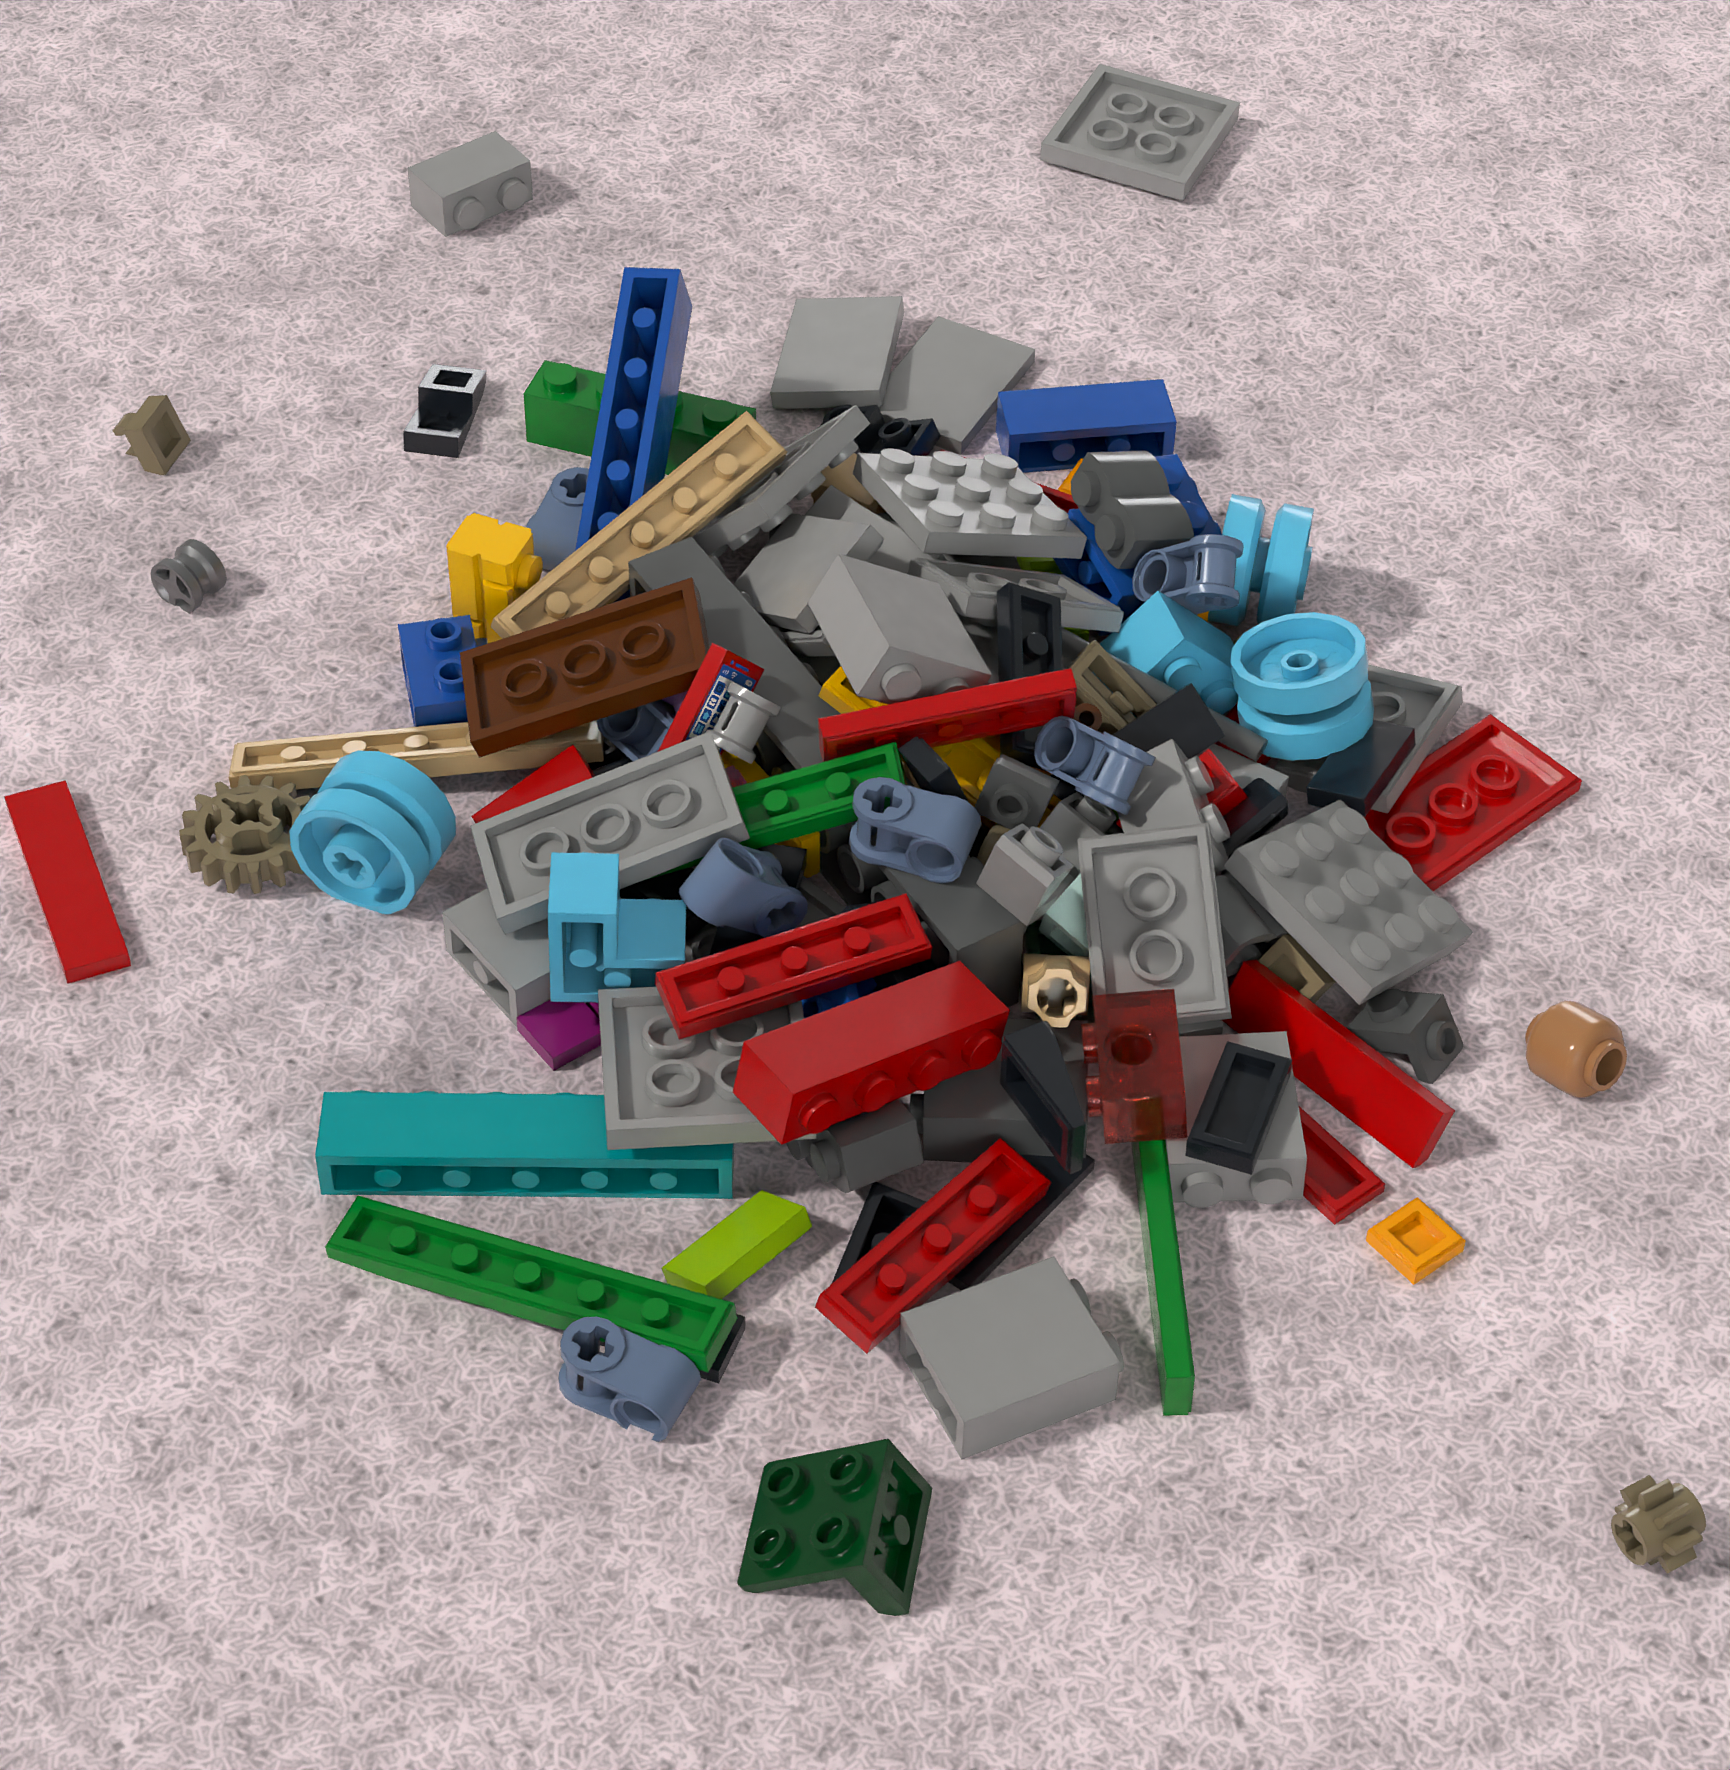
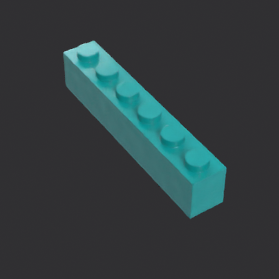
M364 1090L323 1093L315 1153L321 1195L733 1199L734 1143L607 1150L604 1095H583L566 1092L556 1094H507L503 1092L438 1093L434 1091L393 1093Z

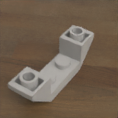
M1076 792L1060 801L1040 828L1032 826L1029 829L1022 823L1004 833L994 845L976 884L1028 926L1045 915L1047 910L1081 873L1077 839L1124 833L1123 829L1114 823L1116 815L1108 806L1086 795L1083 797Z

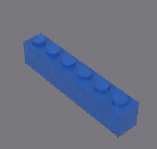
M624 267L575 551L665 477L692 313V303L681 269ZM630 589L614 602L629 598Z

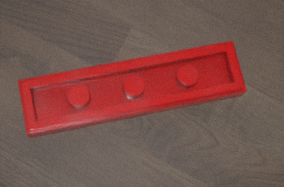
M1072 668L818 718L819 745L822 760L825 762L892 742H896L898 748H900L915 736L919 739L923 738L931 748L1043 726L1052 718L1058 716L1074 718L1077 686Z
M66 780L4 796L9 817L67 984L131 966L127 947Z
M905 893L656 972L655 985L680 1040L931 958L932 946Z
M1244 961L1229 989L1232 1019H1224L1222 1021L1239 1034L1287 1031L1290 1056L1293 1059L1294 1077L1410 1167L1416 1168L1430 1157L1455 1110L1259 961Z
M1000 1138L819 1295L815 1308L868 1354L900 1325L902 1312L921 1306L1041 1200L1046 1195L1051 1181Z

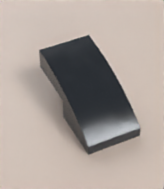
M432 364L418 386V408L403 431L404 451L459 458L483 396L486 384V370Z

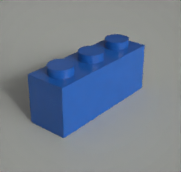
M1163 379L998 392L996 434L1001 453L1014 459L1018 463V468L1023 473L1073 469L1081 458L1084 459L1087 452L1147 451L1154 457L1171 455L1174 452L1177 421Z

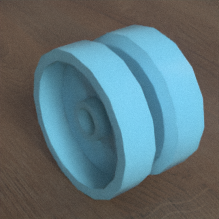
M1235 494L1231 495L1222 535L1236 538L1244 544L1242 556L1236 559L1234 589L1240 593V599L1236 607L1209 611L1208 621L1238 627L1246 617L1251 592L1260 593L1256 618L1258 624L1286 614H1295L1297 600H1303L1313 550V547L1308 546L1314 508L1284 503L1276 513L1271 538L1262 537L1266 510L1262 500Z
M1323 613L1286 614L1263 621L1246 631L1232 647L1230 664L1234 689L1238 693L1237 711L1239 724L1268 740L1262 754L1290 761L1319 759L1342 751L1364 737L1372 726L1374 706L1371 683L1368 680L1366 639L1355 624L1339 616Z
M357 750L339 759L325 778L317 794L312 796L289 830L290 845L301 870L319 889L333 898L381 914H392L408 906L429 875L430 870L435 867L456 835V816L446 795L426 774L405 760L386 753Z

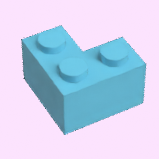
M1160 591L1154 593L1121 624L1119 633L1112 632L1100 643L1108 653L1176 690L1192 683L1205 705L1222 715L1233 708L1238 702V693L1234 689L1230 664L1232 647L1234 646L1231 638Z
M551 852L548 899L551 1002L598 1003V989L656 987V972L685 963L686 904L683 900H660L654 898L620 899L619 854Z

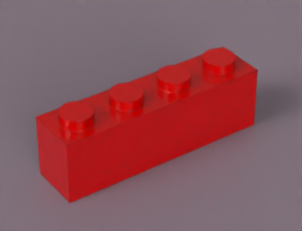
M957 961L744 1041L733 1093L773 1137L783 1145L808 1134L821 1133L831 1125L863 1112L876 1111L886 1103L916 1091L929 1090L939 1082L969 1070H978L986 1067L996 1060L1000 1052L1001 1040L1010 1009L961 961Z

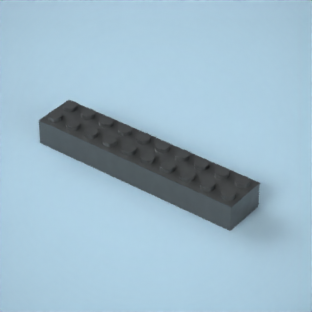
M692 537L628 561L630 597L692 577L701 597L709 646L715 643L765 669L753 692L781 707L778 716L769 717L753 748V752L756 755L754 761L769 777L823 762L819 745L818 718L841 713L818 696L822 686L813 668L808 663H801L788 648L781 631L775 626L770 627L756 611L751 597L743 590L738 591L726 577L719 560L713 555L708 556ZM906 777L907 785L915 787L913 783ZM857 821L818 831L820 833V873L847 906L880 902L906 893L931 943V959L938 969L961 961L1007 1007L1019 1002L1020 977L1023 974V934H1025L1027 926L976 884L984 868V865L978 858L974 856L969 857L968 855L960 876L954 881L948 883L930 882L915 874L883 865L868 864L858 859L852 853L849 845L851 828ZM877 832L871 835V845L876 846Z

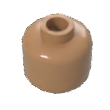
M1562 1001L1549 1007L1545 1012L1534 1017L1526 1031V1059L1529 1070L1537 1077L1570 1096L1585 1098L1600 1091H1605L1611 1088L1623 1073L1627 1061V1051L1624 1046L1621 1028L1610 1018L1579 1002Z

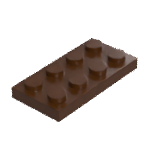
M691 577L460 652L470 743L479 758L688 691L710 648L701 597L693 578Z

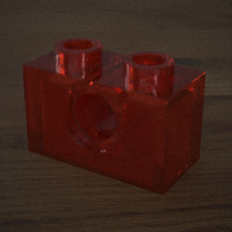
M1174 989L1093 995L1095 1023L1081 1024L1084 1063H1098L1099 1075L1086 1076L1089 1117L1103 1116L1105 1144L1188 1138L1186 1096Z

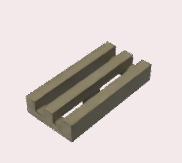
M1096 640L1084 647L1077 655L1078 658L1072 661L1066 668H1072L1077 686L1075 707L1083 703L1095 705L1102 714V723L1098 729L1102 734L1104 731L1113 734L1134 720L1135 716L1138 717L1157 705Z

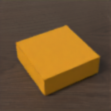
M1418 1197L1370 1228L1366 1236V1241L1413 1285L1463 1252L1466 1242L1465 1239Z

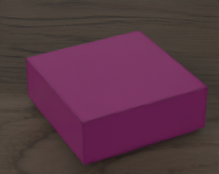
M550 999L516 1017L517 1031L553 1071L601 1046L599 1018L584 1002H551Z

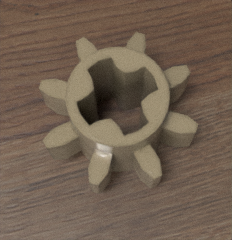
M1648 1475L1620 1490L1624 1503L1615 1507L1617 1514L1611 1519V1529L1618 1547L1632 1563L1640 1566L1649 1563L1651 1566L1659 1562L1668 1574L1697 1558L1693 1546L1703 1541L1701 1534L1706 1528V1518L1698 1499L1686 1486L1680 1483L1671 1484L1669 1479L1656 1484L1655 1480Z

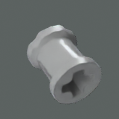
M730 682L727 691L731 696L714 729L706 730L705 733L711 731L717 747L752 764L756 757L753 748L769 717L778 716L781 707L734 682Z

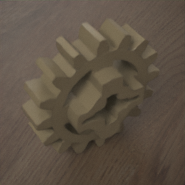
M243 775L239 778L238 787L230 789L220 781L215 783L216 796L211 798L207 795L197 794L194 797L196 810L183 812L184 828L179 830L183 855L187 857L188 869L191 873L202 871L205 885L211 886L223 879L226 883L227 893L234 894L242 883L250 884L252 892L258 894L261 893L262 882L271 880L281 888L286 885L285 873L287 871L304 874L291 850L290 832L288 834L285 833L284 827L287 824L290 828L292 827L296 818L311 798L309 795L297 798L296 785L292 782L282 786L280 789L274 788L273 776L267 775L260 785H251L247 775ZM212 834L216 835V841L213 844L210 842Z

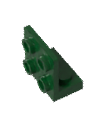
M889 1439L769 1462L763 1468L737 1584L746 1592L761 1593L845 1578L877 1613L892 1616L909 1614L933 1488Z

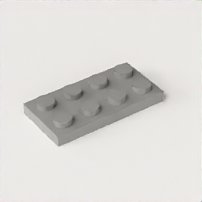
M711 731L470 826L496 919L505 935L548 918L551 852L619 854L620 890L704 857L721 837L729 838L738 843L750 838Z

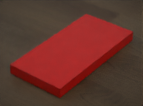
M1489 714L1428 755L1388 813L1370 809L1364 818L1369 828L1393 852L1404 857L1411 865L1413 872L1432 891H1435L1578 792L1582 779L1496 717Z

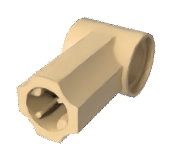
M1024 953L1021 1012L1037 1013L1042 1021H1048L1051 1027L1059 1028L1068 1027L1071 1019L1076 1015H1087L1090 985L1089 957Z

